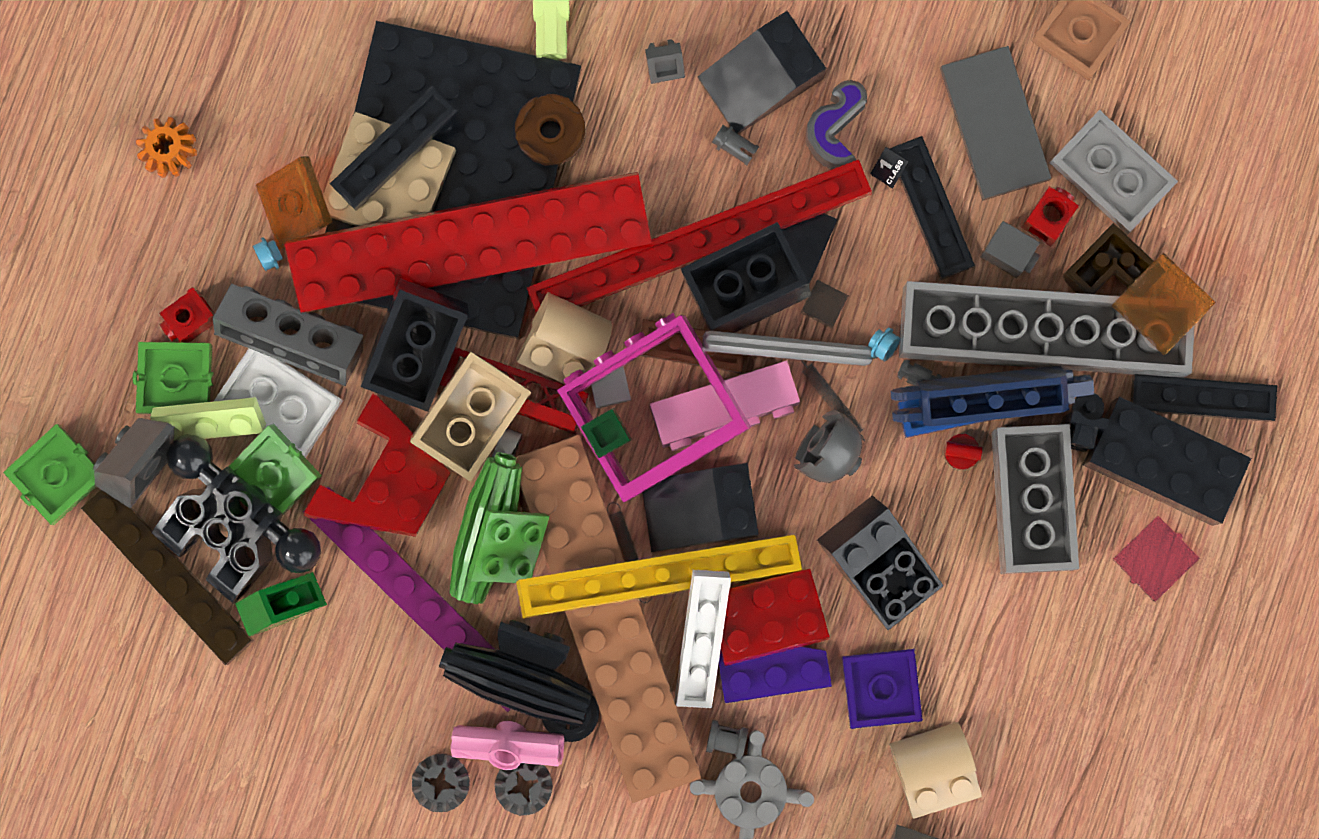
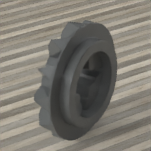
M436 754L427 757L419 763L412 775V792L419 804L432 812H448L455 809L464 801L469 791L470 779L465 766L457 758L447 754ZM443 768H446L444 773L446 775L445 781L456 787L455 789H443L438 798H435V786L425 780L426 778H438Z
M520 763L513 770L500 769L494 783L496 798L505 810L519 816L531 815L540 811L548 803L553 787L551 775L544 765ZM517 771H519L520 776H523L525 781L538 780L529 789V802L522 792L509 793L518 784Z

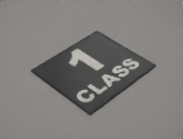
M885 147L870 174L893 189L908 161Z

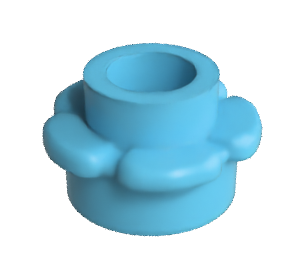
M262 237V242L253 245L254 251L265 271L273 267L277 270L279 269L277 262L282 260L283 257L274 240L267 243L266 239Z
M887 328L885 332L879 329L872 336L868 344L872 348V358L878 357L885 362L893 355L899 345L900 337L892 333V328Z

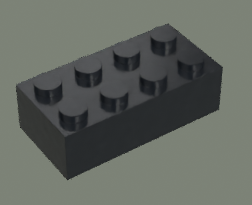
M1122 397L1111 401L1104 417L1109 419L1107 430L1096 435L1094 448L1089 449L1083 466L1211 526L1222 524L1252 458Z

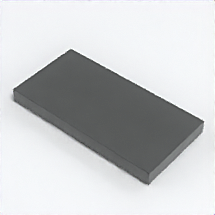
M1009 46L941 66L940 71L982 201L1050 181L1051 175Z

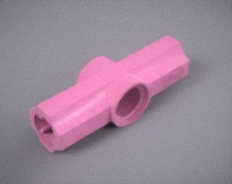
M503 721L496 728L457 725V727H454L451 736L452 757L489 760L493 766L503 770L516 769L520 763L559 766V764H562L564 756L563 734L526 731L522 725L512 721Z

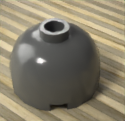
M834 409L822 416L827 421L821 428L814 424L808 431L795 456V459L800 461V464H794V468L818 482L831 483L842 479L845 475L851 476L862 463V458L859 457L862 451V437L857 426L845 415Z

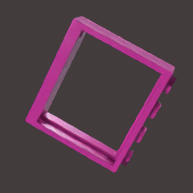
M674 313L660 319L655 323L657 330L647 336L643 332L632 336L624 342L627 348L615 355L612 350L604 353L593 361L596 367L586 373H583L581 369L571 373L570 376L563 379L565 385L557 390L596 455L581 426L593 420L578 393L678 332H681L733 421L632 481H629L613 452L602 458H598L596 455L623 503L752 428L707 351L704 350L700 339L685 315H680L676 318Z

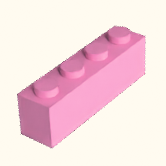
M787 361L724 380L751 427L760 424L759 417L773 414L774 419L790 415L794 413L793 407L800 403ZM712 385L650 404L663 448L670 446L672 451L692 445L691 439L702 435L706 437L733 421Z

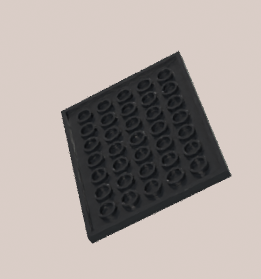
M376 21L354 113L357 112L392 125L433 85L459 111L432 138V140L456 149L433 212L552 189L555 187L559 165L545 166L527 157L516 140L515 122L525 104L536 97L557 94L569 98L574 103L582 67L581 65L544 57L537 58L531 54ZM547 121L542 125L540 132L546 138H555L560 133L561 127L557 122ZM329 217L325 233L354 228L356 226ZM536 266L429 287L428 289L468 304V316L463 327L519 339L529 299L527 287L532 286ZM393 295L353 303L387 310Z

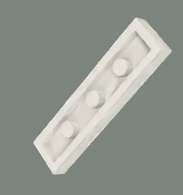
M692 571L674 699L677 707L712 708L731 581L729 572Z

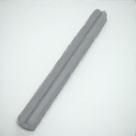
M717 331L705 332L702 342L704 350L710 352L861 366L871 364L873 359L870 346Z

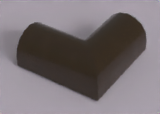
M1113 223L1063 274V278L1076 293L1095 294L1114 275L1134 295L1141 298L1165 271Z

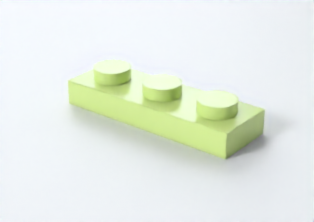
M256 397L154 407L150 416L151 420L167 422L173 425L174 440L186 434L197 435L203 439L260 434L266 426Z

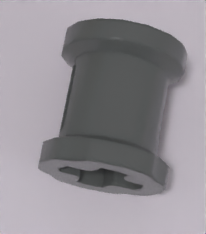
M712 720L706 752L712 753L713 750L735 754L736 758L742 759L748 728H731L719 725L718 721Z

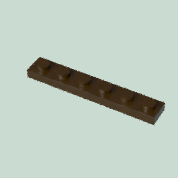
M100 490L81 508L224 665H229L254 641L181 560L152 534L153 530L133 508L130 509L103 490Z

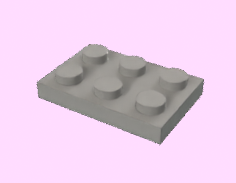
M1101 110L1083 126L1050 162L1056 170L1127 235L1178 182Z

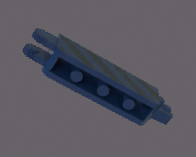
M1061 366L917 381L916 386L900 387L890 391L891 399L895 401L919 399V407L895 410L892 413L893 421L900 423L922 421L927 426H939L1061 413L1069 410V404L1075 403V397L1093 395L1094 382L1090 375L1073 376L1072 370H1063Z

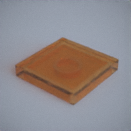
M309 156L295 159L256 184L279 250L285 249V241L308 237L332 223Z
M1162 253L1111 306L1157 350L1166 355L1216 302L1165 253Z

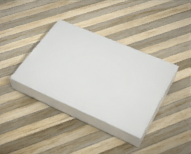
M249 348L214 400L224 401L256 397L266 422L265 428L268 425L275 424L290 442L294 443L299 451H302V455L305 458L343 402L342 399L285 362Z

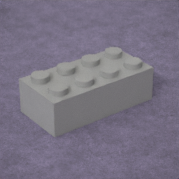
M1070 424L996 428L991 433L1000 574L1078 570L1079 558Z

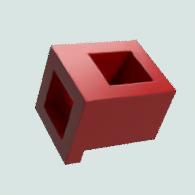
M191 287L185 295L159 313L165 320L159 325L171 341L178 338L182 343H189L213 326L215 312L201 293L194 287ZM188 311L190 314L188 321L184 323L179 322L178 316Z

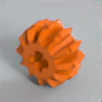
M168 117L165 125H163L158 118H154L153 125L155 129L151 131L146 126L142 127V132L147 138L136 140V144L143 148L137 154V157L140 161H147L145 169L151 173L157 169V173L161 178L167 176L169 169L175 177L180 176L178 166L182 164L185 168L190 169L192 164L186 159L187 156H197V150L191 147L196 142V137L193 134H187L189 127L184 122L176 125V120ZM169 141L171 143L169 146L170 152L164 154L162 152L165 149L164 143Z

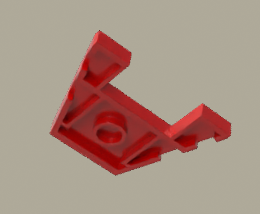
M372 393L357 419V424L388 440V443L354 502L319 485L304 511V515L313 519H327L335 521V523L366 526L374 530L416 537L451 472L440 461L410 442L413 435L411 430L377 395Z

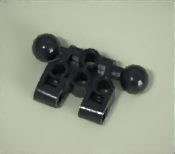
M186 434L179 436L170 444L166 455L168 466L172 472L183 479L193 480L198 478L207 488L192 489L177 496L153 529L152 534L178 557L186 554L200 537H202L208 547L218 550L220 559L207 576L206 581L232 604L244 596L272 561L271 542L276 545V559L282 568L292 573H304L316 566L321 555L320 541L316 535L305 528L289 529L280 521L283 513L270 504L259 487L247 483L230 467L221 470L212 462V448L205 439L197 435ZM240 496L247 501L248 511L240 505ZM193 500L197 501L200 505V514L194 510ZM220 523L227 528L228 537H225L220 532ZM246 547L253 550L255 561L247 555Z

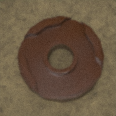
M547 94V96L529 100L520 110L515 122L516 140L522 152L532 161L545 166L560 165L571 160L581 150L586 137L585 120L579 107L569 98L557 94ZM554 121L560 125L561 130L558 136L546 138L541 134L540 129L545 122Z

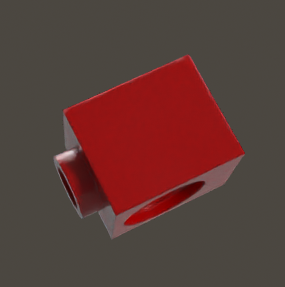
M1049 186L1021 228L1051 247L1079 205L1073 202L1074 197L1066 190L1059 187L1053 189ZM1053 206L1057 208L1060 213V220L1056 222L1048 220L1043 212L1044 207Z

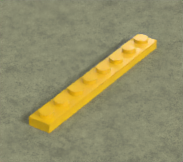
M790 535L520 579L516 581L522 618L690 590L693 570L729 572L731 577L730 583L798 572L802 570L796 536Z

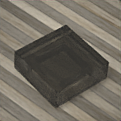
M817 280L811 291V297L807 299L801 313L833 328L849 295Z

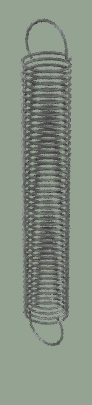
M813 363L808 365V368L811 369L810 371H814L812 374H816L814 377H818L816 380H820L818 383H822L820 386H824L822 389H826L824 392H828L826 395H830L828 398H832L830 401H834L832 404H836L834 407H838L836 410L839 409V412L846 415L847 418L849 417L857 426L859 432H861L863 427L852 416L853 414L850 413L848 408L844 406L845 404L841 402L842 400L831 389L832 387L822 378L823 376L812 365Z
M620 508V511L615 514L619 515L617 516L619 517L617 521L621 522L619 523L621 524L619 526L623 527L621 528L623 529L621 533L625 534L623 535L625 536L623 540L627 541L625 542L627 543L625 545L629 546L627 547L629 548L627 552L631 553L629 554L631 556L626 558L637 561L639 558H637V553H635L636 549L633 548L634 544L631 541V536H629L630 532L627 531L628 527L625 524L624 515L621 514Z

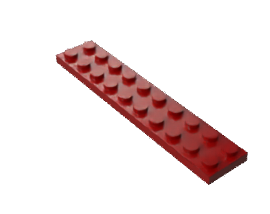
M638 172L288 240L284 243L301 313L393 295L400 278L429 288L652 244Z

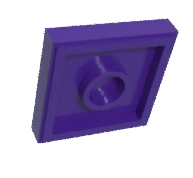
M914 649L842 656L850 729L923 721Z

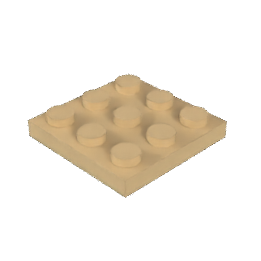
M355 112L317 211L320 214L356 227L433 212L456 149L431 139L355 211L330 183L391 126V124Z

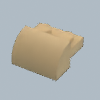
M547 292L532 321V329L516 357L517 362L564 383L563 379L570 376L571 373L579 369L586 373L594 368L595 364L593 361L603 355L607 349L612 331V323L599 315Z
M958 722L889 744L913 819L982 797L975 773L977 771Z

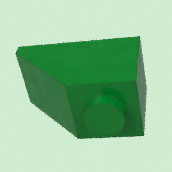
M314 572L258 590L235 603L250 637L322 608L327 603Z

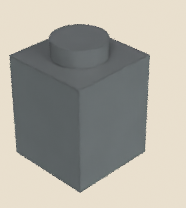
M1002 221L982 253L981 258L1018 278L1023 270L1030 273L1040 257L1035 252L1040 242Z

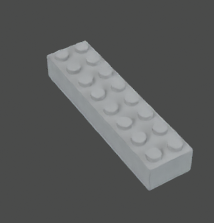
M907 281L903 287L899 358L1033 368L1061 366L1063 370L1184 378L1192 373L1196 302Z

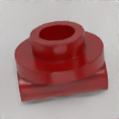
M957 434L946 441L944 456L950 466L955 469L965 470L974 466L978 460H981L983 447L979 446L972 436Z

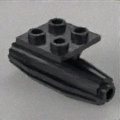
M510 620L509 624L501 622L498 628L497 640L499 650L457 642L454 644L453 649L445 648L439 664V668L445 669L444 678L484 700L531 717L581 726L593 691L555 671L561 664H565L570 646L564 645L565 639L547 632L542 637L529 632L530 626Z

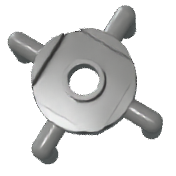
M758 730L752 731L749 735L747 755L742 756V759L736 758L729 762L721 770L716 781L698 779L690 783V791L694 795H715L717 806L722 815L729 822L740 827L739 839H753L754 829L774 822L781 814L785 803L801 804L804 807H810L814 803V797L809 791L787 788L785 778L778 767L762 757L765 737ZM748 781H754L761 787V796L754 802H747L740 795L742 785Z

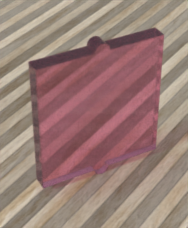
M1156 516L1113 560L1130 577L1131 584H1137L1156 602L1200 558L1184 543L1182 534H1176L1159 516Z

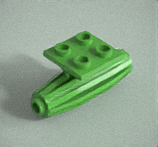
M497 452L495 457H488L467 500L453 551L449 591L452 597L465 603L482 604L493 582L516 583L520 579L532 578L550 516L543 513L517 512L522 467L516 463L517 458L513 455Z

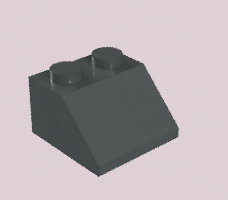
M138 418L131 427L126 425L118 434L115 440L116 446L109 454L104 452L96 461L93 467L95 486L131 509L168 463L166 454L170 444L174 441V426L167 422Z

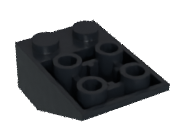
M873 495L817 539L835 566L887 630H890L943 587L941 581L890 510Z

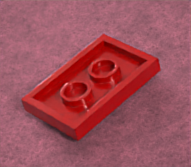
M811 569L729 589L720 649L724 666L826 641L830 638Z

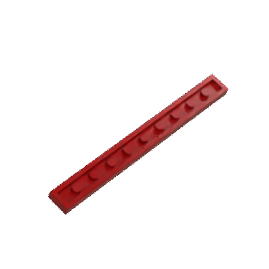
M858 159L651 239L652 244L622 250L529 286L527 290L536 313L547 292L582 307L683 268L776 222L779 223L781 229L872 195V190Z

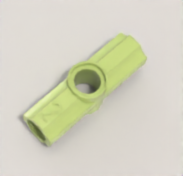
M533 0L537 58L544 57L558 61L567 58V21H569L570 16L569 0Z

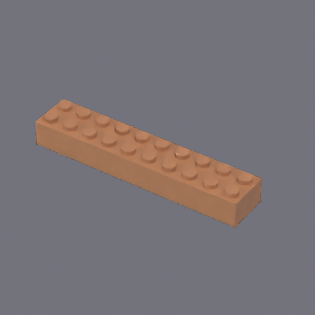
M580 435L516 457V463L522 467L520 486L530 513H543L550 516L541 545L551 574L625 562ZM633 599L565 611L632 803L701 779L639 600Z

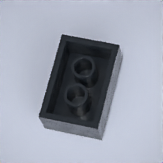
M778 222L681 268L685 283L709 331L736 333L811 297L809 282Z
M400 278L363 369L360 387L429 412L467 319L468 304Z

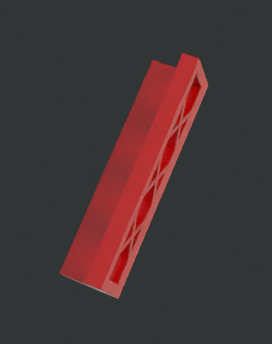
M455 347L447 371H445L439 386L444 389L454 376L460 357L466 359L470 352ZM477 355L501 372L507 373L513 380H515L513 376L524 379L525 381L519 383L522 386L531 383L542 386L547 398L537 403L526 400L518 411V415L576 434L578 425L573 416L558 411L553 400L561 397L560 394L556 393L550 396L547 388L557 391L564 386L563 384ZM581 391L578 394L586 406L589 393ZM549 402L552 408L543 405Z

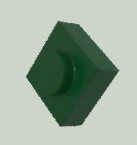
M615 408L608 410L581 426L598 458L604 457L632 440Z

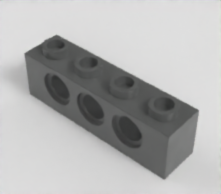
M231 283L213 317L214 335L343 386L347 385L363 352V335L359 334L354 328L328 322L321 315L314 312L301 313L300 310L293 308L288 302L280 299L272 300L260 295L258 291L247 286L239 287ZM253 317L264 318V320L260 322H254L250 319ZM292 329L297 331V333L293 335L284 334L283 331ZM320 342H325L330 344V346L326 348L317 347L316 344Z

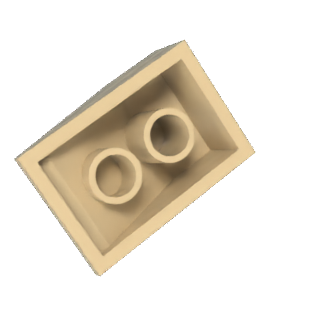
M470 351L411 436L410 442L471 482L531 391Z

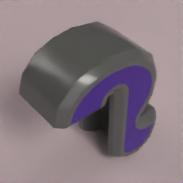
M853 80L843 81L833 89L830 98L831 102L836 104L821 106L813 112L806 127V145L814 158L831 170L856 160L850 151L834 137L865 109V104L867 103L866 89L861 83Z

